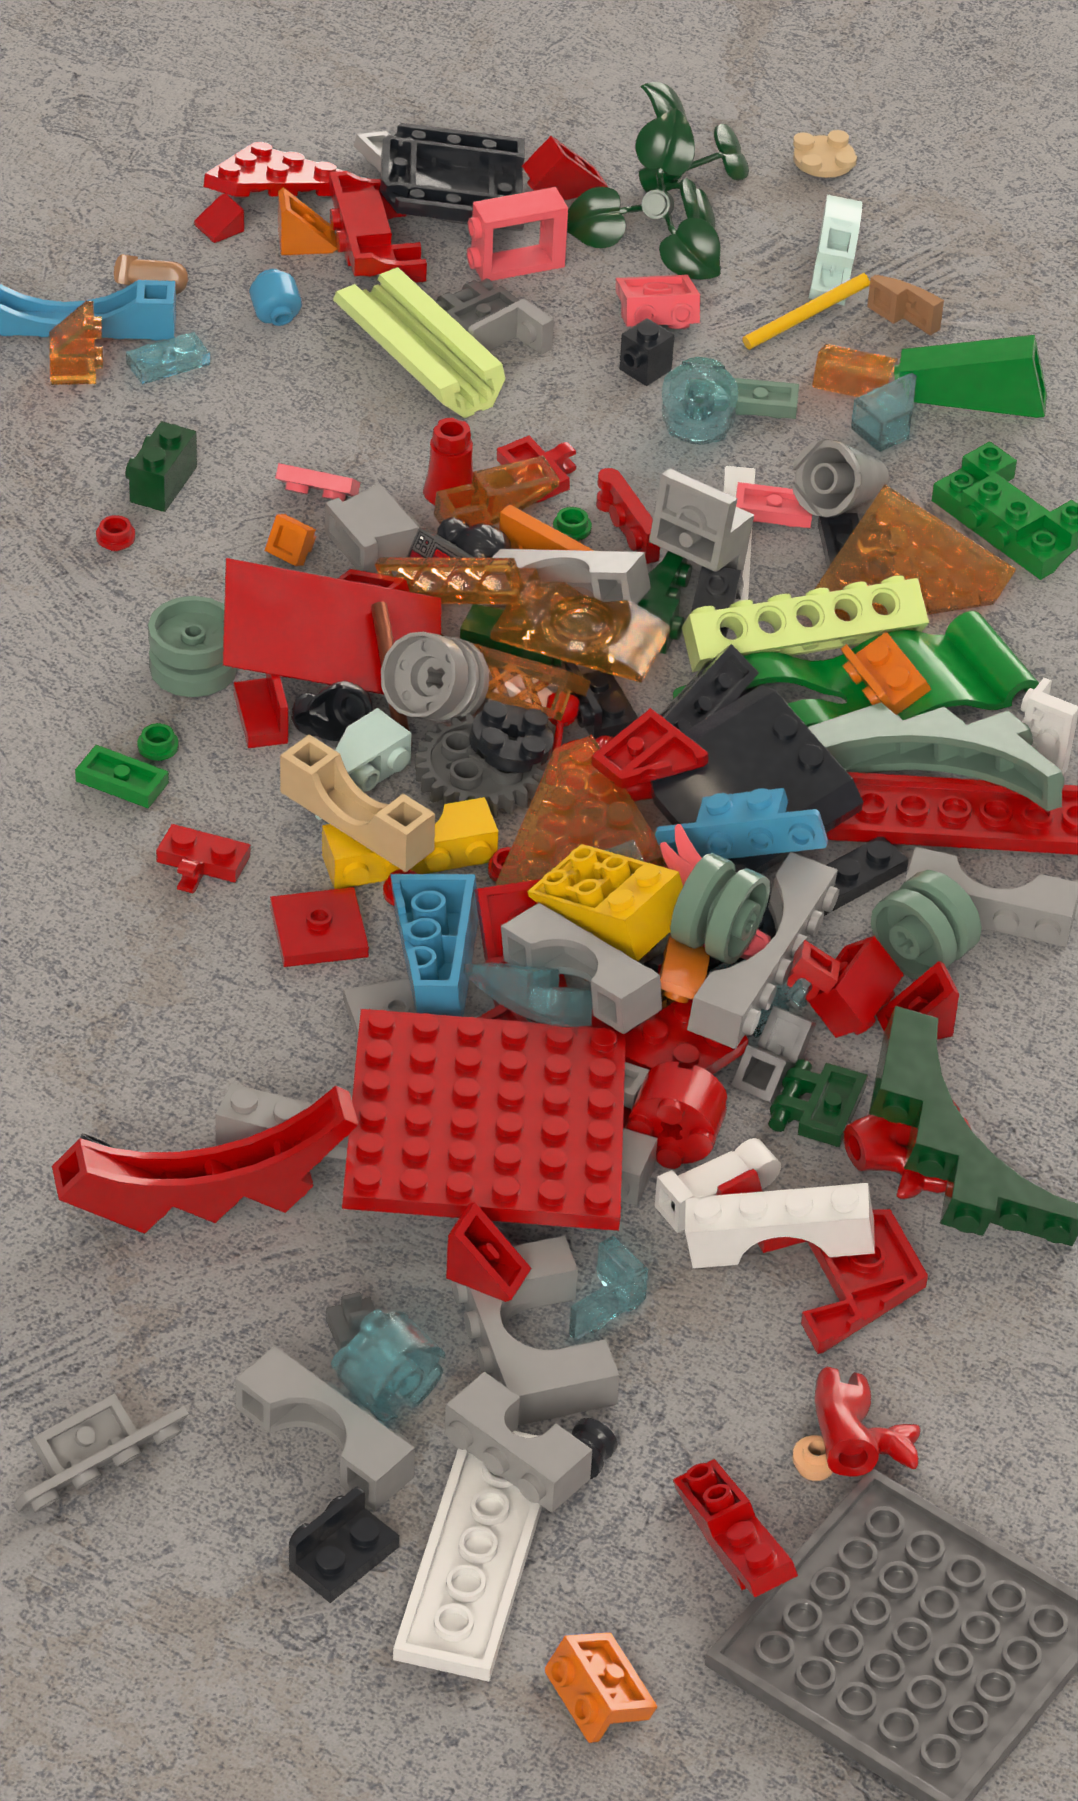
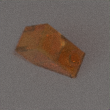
M85 301L49 331L51 385L96 384V369H103V346H95V339H102V316H94L93 301Z

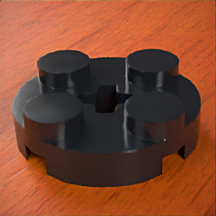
M489 701L484 705L483 711L474 718L469 741L474 752L476 753L478 748L486 755L485 762L492 767L507 772L524 773L531 771L534 764L541 762L542 766L547 762L554 737L552 730L547 725L548 716L541 710H527L518 706L504 705L499 701ZM509 737L516 738L517 740H516V741L509 740Z

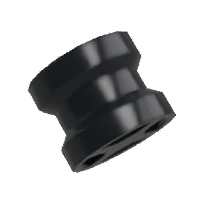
M582 1418L574 1426L572 1435L592 1449L590 1479H593L601 1472L604 1466L603 1459H608L614 1454L618 1443L614 1433L605 1424L592 1418Z

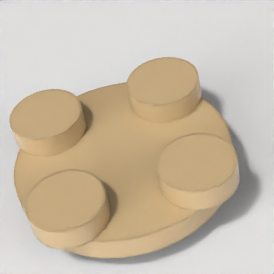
M833 130L829 132L828 136H813L802 132L797 133L793 139V146L795 147L794 163L800 170L813 176L830 178L844 175L856 166L857 156L852 146L848 144L849 135L842 130Z

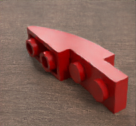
M715 1459L707 1463L696 1464L689 1468L686 1473L672 1479L676 1490L707 1542L741 1590L747 1588L755 1598L798 1576L793 1560L758 1520L750 1500Z

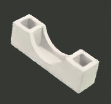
M868 1183L686 1198L685 1234L693 1268L738 1265L742 1255L751 1246L763 1240L777 1237H793L809 1241L820 1247L829 1257L875 1254L874 1216Z

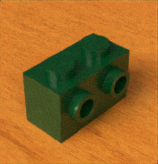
M161 421L154 432L145 437L141 450L136 457L129 459L126 466L125 477L129 479L131 503L166 512L197 468V433L195 430Z

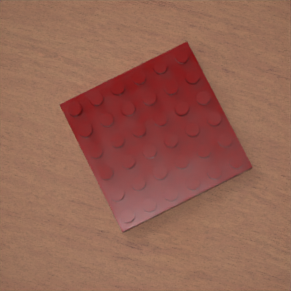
M361 1009L352 1103L358 1126L348 1136L342 1209L460 1218L468 1204L475 1202L491 1221L619 1231L621 1218L626 1033L622 1034L616 1029Z

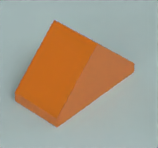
M283 187L278 192V235L281 255L329 254L337 250L335 230L332 231L331 224Z

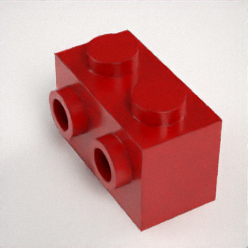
M875 935L844 946L835 958V960L840 962L838 982L828 994L819 989V993L815 998L811 1000L806 998L835 1038L853 1032L855 1035H859L871 1028L876 1022L874 1016L883 1005L887 1004L894 997V988L904 976Z

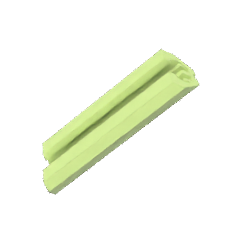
M398 267L380 274L377 280L381 285L373 286L371 292L367 289L361 290L355 284L336 291L333 301L443 405L463 418L475 414L474 412L479 410L484 411L493 407L505 381L503 364Z

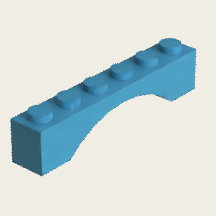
M137 280L126 288L105 297L70 302L31 297L0 284V335L174 340L176 324L175 281Z

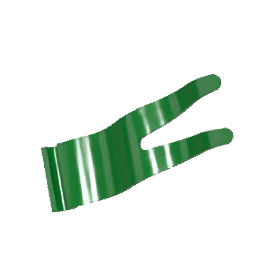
M967 611L957 616L949 624L945 634H928L916 630L887 632L932 689L898 714L902 721L944 706L962 705L985 710H999L1011 707L1014 696L1023 689L1027 692L1030 688L1035 689L1039 684L1031 672L977 611ZM882 634L862 642L851 650L854 654L858 653ZM757 652L744 655V658L759 672L746 689L766 683H794L819 693L838 696L847 702L841 704L822 699H802L789 703L788 705L807 727L872 706L862 692L867 687L865 683L861 681L856 685L842 665L848 661L844 654L819 661L803 660L779 652ZM686 685L678 687L674 690L673 700L684 689Z

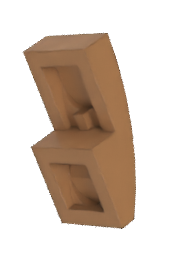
M874 275L870 278L868 308L893 324L904 318L928 335H932L940 330L944 305L943 299L920 287L898 279L881 275Z

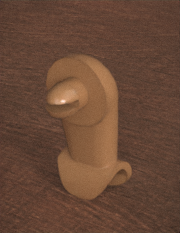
M121 254L114 266V279L119 284L131 285L137 280L175 281L176 294H179L186 288L188 282L186 269L182 264L173 261L138 259L137 256Z

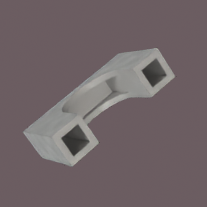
M565 1235L513 1246L532 1269L510 1301L504 1302L451 1281L456 1303H463L466 1310L464 1312V1322L469 1339L476 1338L479 1345L477 1347V1358L481 1372H486L520 1397L518 1425L617 1405L620 1375L606 1339L561 1349L542 1350L518 1342L504 1328V1325L510 1318L522 1311L576 1299L578 1268Z

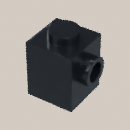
M648 318L628 329L621 335L619 369L645 386L672 371L674 334Z

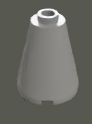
M832 439L810 443L801 450L793 465V470H796L795 483H792V488L797 501L807 512L821 517L839 516L879 496L885 491L889 482V473L883 462Z

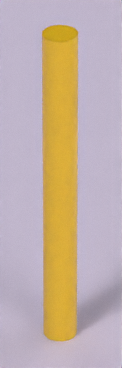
M862 273L743 336L742 340L745 347L751 350L870 286L868 276Z

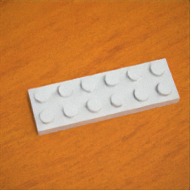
M519 1431L512 1432L521 1437H537V1435H532ZM459 1448L457 1450L395 1641L393 1660L489 1682L542 1506L539 1503H533L526 1499L516 1486L502 1476L492 1474L482 1461L467 1450Z

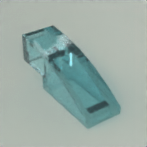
M494 962L464 964L463 972L483 992L499 1004L521 1016L559 1027L592 1025L591 990L559 987V969Z

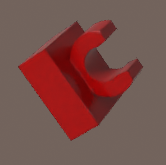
M804 940L795 951L787 986L791 988L798 979L804 978L811 983L807 988L805 998L808 1000L815 998L819 993V989L828 994L838 982L840 962Z

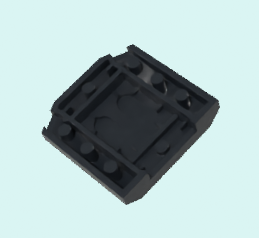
M400 123L394 136L388 134L383 139L380 192L397 214L429 217L468 225V219L473 216V202L523 193L522 165L525 159V138ZM524 224L498 229L522 231Z
M760 685L683 732L708 752V763L704 767L651 781L653 803L672 825L696 822L703 797L712 796L717 793L735 794L751 792L761 788L768 790L784 788L788 799L786 812L817 809L820 812L826 833L862 811L864 803L853 778L777 691ZM790 852L729 858L728 860L735 864L736 873L748 868L761 874L787 858Z

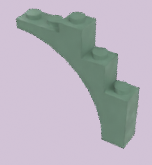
M878 703L808 727L846 772L871 773L896 770L947 772L975 777L1004 786L1029 798L1046 811L1062 807V788L1064 787L1062 771L1039 753L1035 747L1031 746L1033 744L1031 729L1010 711H1005L966 725L962 719L955 716L945 706L902 721L900 716L895 715L883 703Z

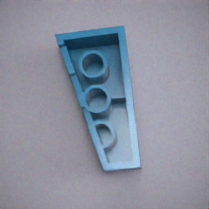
M390 874L395 915L416 1013L464 1017L479 920L474 889H477L475 874Z

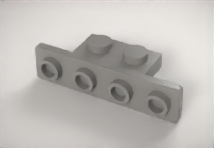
M114 1393L35 1435L30 1440V1443L50 1478L22 1493L14 1503L16 1510L19 1513L32 1506L34 1511L38 1512L60 1499L58 1491L73 1483L75 1489L78 1490L101 1476L98 1469L114 1462L118 1468L134 1460L142 1454L139 1447L151 1440H154L157 1446L171 1440L182 1432L179 1425L189 1415V1412L185 1406H182L137 1431Z

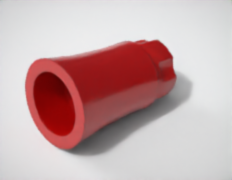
M444 418L439 420L438 425L433 428V435L430 441L428 472L423 487V495L428 502L440 508L457 509L467 506L475 499L477 494L473 474V442L470 426L465 421L455 418Z

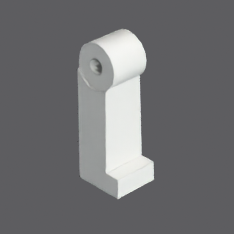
M749 1139L738 1146L734 1152L730 1151L678 1176L673 1170L657 1176L655 1208L672 1228L679 1233L685 1230L686 1198L716 1196L719 1185L751 1169L758 1173L761 1187L764 1189L779 1175L781 1163L760 1139ZM674 1203H675V1211H674L673 1208H672V1205H673Z

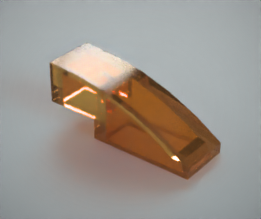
M544 456L474 471L472 484L436 492L434 516L439 524L447 518L454 517L457 520L466 522L469 526L482 523L494 525L500 521V511L509 504L522 511L557 488L560 480Z

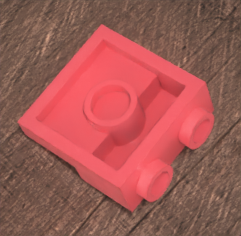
M688 275L616 278V294L621 301V317L627 327L631 326L632 328L647 318L658 325H668L672 329H686L690 327V324L700 323V293Z

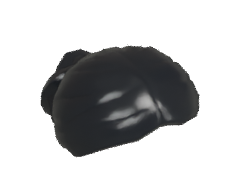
M450 517L443 520L437 528V535L485 565L500 549H511V542L507 535L492 525L482 523L469 526L464 521ZM481 572V574H480V576H479L478 579L483 578L482 572Z
M348 681L335 682L322 689L318 694L306 692L297 697L292 707L291 720L296 729L305 735L310 734L321 739L340 742L346 728L372 712L373 704L369 694L359 685Z

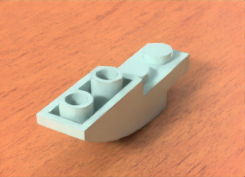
M827 194L809 293L810 299H815L850 280L861 221V201ZM846 299L838 302L837 304L845 305Z

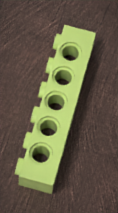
M893 576L881 581V584L867 586L866 582H855L845 586L843 590L829 592L828 588H817L807 592L806 596L791 598L790 594H780L769 598L768 602L753 604L752 600H742L731 604L730 608L715 610L714 606L697 608L689 614L682 626L692 672L700 671L706 663L730 644L743 656L757 652H779L795 656L839 649L846 644L849 647L857 646L885 632L896 630H916L922 632L928 625L929 620L918 578L905 580L904 576ZM872 603L883 605L888 615L877 613ZM834 609H841L847 612L850 621L839 619ZM803 615L808 617L813 627L802 626L796 616ZM765 621L770 623L775 633L764 632L759 627L758 622ZM720 628H730L736 634L737 639L730 640L725 638L721 634Z

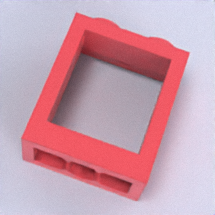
M557 188L473 202V216L468 219V229L472 243L471 247L467 249V259L470 268L477 271L481 280L488 278L490 281L565 267L568 207ZM540 221V240L538 245L493 253V229Z

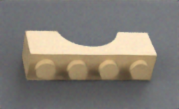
M310 734L280 755V790L282 794L401 870L407 872L434 851V812L404 793L390 804L380 803L370 798L351 779L340 753Z

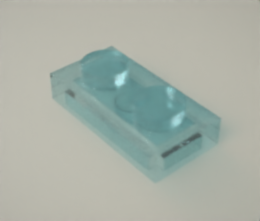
M191 332L127 351L126 364L143 385L210 365V352L195 332Z

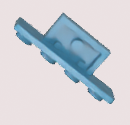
M761 788L751 792L735 794L717 793L712 796L703 797L696 822L681 824L701 858L709 853L729 859L826 848L828 842L821 815L817 809L786 812L788 799L784 788L771 790ZM676 825L657 827L655 837L660 852V844L666 842L678 854L675 842Z

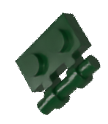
M798 1059L794 1067L790 1068L785 1074L782 1081L784 1088L782 1094L774 1098L770 1107L771 1118L768 1125L772 1130L782 1132L787 1123L796 1120L799 1121L797 1135L840 1147L844 1139L845 1128L851 1123L865 1091L868 1075L830 1063H825L821 1074L811 1072L812 1065L809 1061ZM805 1093L812 1094L809 1101L798 1099L800 1095Z

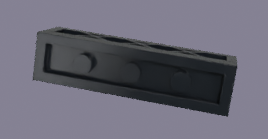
M730 644L702 667L660 715L683 733L734 702L759 672Z

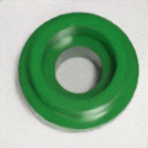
M566 507L558 512L553 521V528L576 541H580L590 535L592 523L588 518V514L583 509Z
M155 723L146 726L142 730L137 740V748L143 757L154 761H162L171 758L177 753L179 740L170 726Z

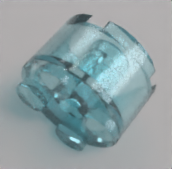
M693 357L682 361L681 365L666 375L662 386L661 412L669 434L681 441L695 445L719 442L725 438L732 428L737 415L738 386L734 377L725 369L724 365L711 358ZM697 399H704L703 403H696Z
M380 1309L369 1313L360 1324L361 1331L351 1340L348 1346L340 1349L335 1354L331 1367L337 1372L338 1380L375 1418L380 1421H391L398 1418L393 1412L405 1403L413 1409L431 1393L444 1370L438 1364L440 1357L446 1358L445 1352L406 1313L394 1311L384 1314Z

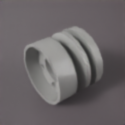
M428 632L409 633L396 640L386 653L381 668V687L387 702L398 713L411 718L430 719L444 723L451 722L452 717L463 721L466 719L467 713L473 715L485 700L489 687V668L483 654L468 641Z

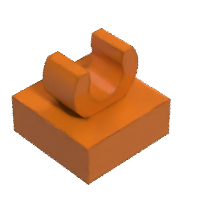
M277 514L264 551L294 566H304L307 554L312 552L317 537L314 535L316 529L286 514Z

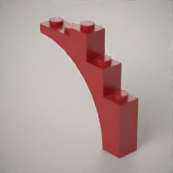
M334 1086L310 1107L283 1123L248 1138L215 1147L180 1152H140L111 1148L79 1138L52 1165L58 1199L144 1234L162 1219L172 1207L216 1223L241 1198L247 1197L286 1213L314 1186L310 1170L319 1164L331 1150L358 1126V1121L350 1092Z

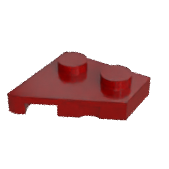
M652 708L648 709L592 755V766L621 789L704 767L708 763V752Z

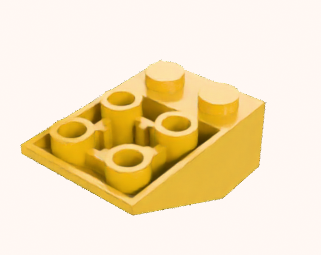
M581 844L527 892L529 897L535 902L541 903L552 911L561 914L567 920L591 932L597 938L621 950L624 954L638 962L671 932L672 915L683 884L679 871Z

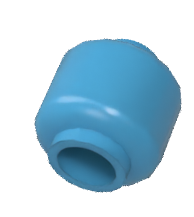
M278 269L265 270L256 277L249 289L256 316L263 323H273L276 326L286 325L292 321L302 307L295 279L287 272Z

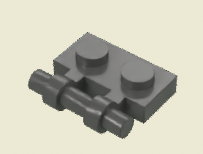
M486 278L480 282L473 280L463 285L462 290L454 294L447 292L437 297L436 303L468 332V328L471 325L519 301V299L502 286L494 288L490 279Z

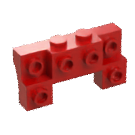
M349 171L330 172L329 190L334 204V208L330 209L332 231L336 230L338 252H344L347 265L352 267L354 277L375 276L398 267L414 283L426 282L427 262L426 259H421V243L391 245L392 233L388 220L396 217H406V215L397 214L380 192V179L363 178Z

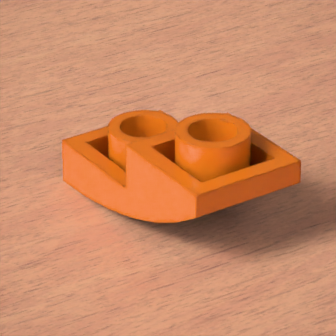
M669 935L664 949L663 964L659 972L661 989L664 990V996L681 1003H688L689 999L693 1000L707 975L710 956L705 952V947L701 946L693 949L675 941Z

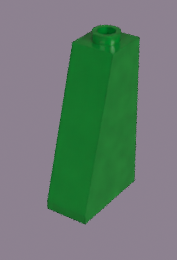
M1035 335L906 348L901 351L900 364L894 366L895 384L897 387H902L906 402L1034 418L1045 417L1047 390Z

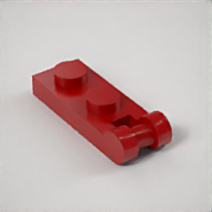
M614 468L600 470L597 485L601 490L597 493L596 497L597 508L600 511L609 512L613 525L621 529L632 551L645 552L646 564L659 561L660 547L649 542L653 518L618 470Z

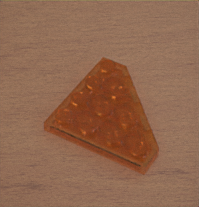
M884 484L815 589L828 588L829 592L843 590L845 586L855 582H866L867 586L881 584V581L893 576H904L905 580L918 578L927 615L994 605L1015 573L1016 568ZM872 603L877 613L888 615L883 605ZM834 609L839 619L850 621L847 612L841 609Z
M592 735L554 749L498 876L496 886L542 879L545 874L555 868L571 851L581 844L661 867L667 865L653 831L626 788H619L592 766V755L600 749Z

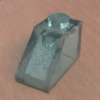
M913 373L907 374L854 399L851 429L879 452L909 439L917 378Z

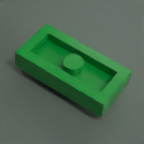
M95 745L75 769L76 782L148 809L169 784L168 771L99 745Z

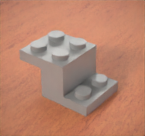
M669 468L661 474L649 542L686 558L687 564H691L692 569L698 572L701 571L702 566L715 572L719 571L722 567L741 570L743 575L754 514L736 507L738 498Z

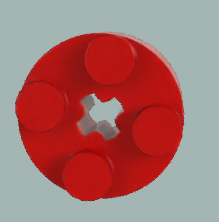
M664 1062L648 1071L626 1126L628 1130L657 1138L656 1160L661 1166L668 1169H676L681 1164L694 1163L707 1157L715 1145L727 1111L726 1101L728 1097L722 1083L713 1074L701 1067L693 1065L692 1070L677 1068L679 1062Z

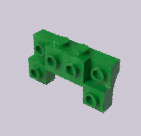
M989 441L964 455L960 469L934 483L931 501L1039 580H1042L1054 573L1059 565L1078 549V503L1070 500L1051 512L1008 482L1015 477L1017 460Z

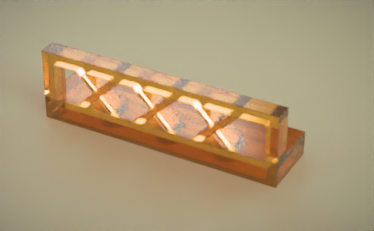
M380 557L374 564L378 574L393 576L392 571H398L395 577L406 579L410 592L441 598V604L524 605L541 582L537 568H518L515 558Z
M472 643L483 654L493 677L489 681L485 699L499 701L504 705L522 707L527 710L538 709L544 712L548 718L561 721L570 693L585 697L587 695L591 681L577 674ZM515 676L521 677L526 689L510 697L505 682ZM547 686L558 688L551 709L542 706L537 694ZM497 688V690H498L499 693L492 692V691ZM530 698L531 703L526 702L525 700Z

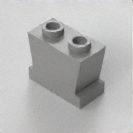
M380 483L344 502L340 498L325 502V533L357 570L377 573L379 566L405 560L419 529V524L414 518H410L400 507L397 498L391 496Z

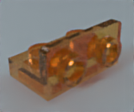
M825 344L818 351L812 386L816 389L883 402L886 399L889 380L894 375V366L897 365L898 358Z

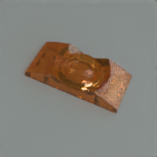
M535 581L520 583L493 627L490 639L642 683L670 634V626L654 614L628 600L603 602L594 597L584 596L566 582Z

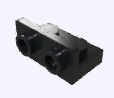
M574 660L565 662L564 678L560 679V690L562 693L574 695L579 699L580 704L576 720L581 728L585 727L592 740L600 736H611L614 738L638 718L609 668L581 674Z
M356 1486L345 1496L340 1495L334 1498L327 1506L325 1512L310 1524L304 1523L294 1531L289 1541V1570L331 1603L399 1548V1535L365 1508V1491Z

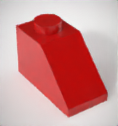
M550 136L522 165L530 178L527 184L533 191L556 187L563 200L578 198L585 191L595 187H608L592 164L553 136Z

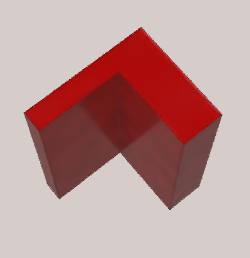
M266 674V678L234 682V697L247 747L256 748L288 744V704L280 676Z

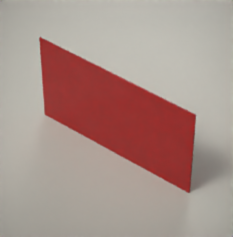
M226 558L223 666L327 685L348 681L359 685L366 692L385 695L381 687L382 666L371 605L376 602H385L387 604L393 641L395 643L396 640L409 633L428 632L441 635V598Z

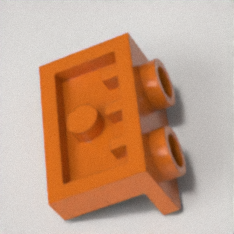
M887 632L856 654L853 653L847 644L840 649L848 660L842 665L856 685L861 681L865 683L867 687L862 692L872 705L883 703L895 715H898L932 690L924 677Z
M611 1632L564 1636L545 1666L547 1677L589 1743L599 1742L610 1724L649 1720L658 1707Z

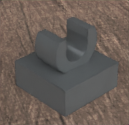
M360 1292L343 1295L341 1297V1304L326 1308V1321L340 1354L384 1343L385 1331L371 1297L362 1299Z

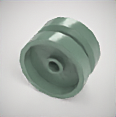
M200 596L179 597L161 604L151 614L148 623V640L150 644L149 668L152 679L161 689L178 696H209L225 689L235 679L238 668L223 666V603L212 598Z
M714 853L705 855L695 865L679 894L671 920V937L675 941L693 949L705 944V952L710 957L728 965L736 962L751 943L762 921L770 893V880L766 876L748 868L736 873L735 864L732 861Z
M933 870L917 872L904 882L898 890L891 892L882 899L872 910L871 916L873 936L875 935L903 974L913 979H918L938 961L944 963L948 969L955 960H959L975 947L980 941L982 930L978 910L970 896L956 881L944 873Z

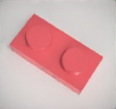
M278 463L275 479L286 483L285 490L308 494L309 488L322 490L323 498L330 500L340 498L342 502L345 501L346 495L353 497L359 492L360 482L353 478Z
M738 482L736 507L754 514L753 522L780 524L789 527H811L812 514L800 506L793 493V489Z

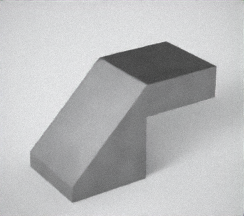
M773 1006L757 1046L747 1045L731 1086L768 1102H773L774 1098L783 1088L782 1081L786 1072L794 1067L798 1059L803 1058L817 1023L778 1006Z

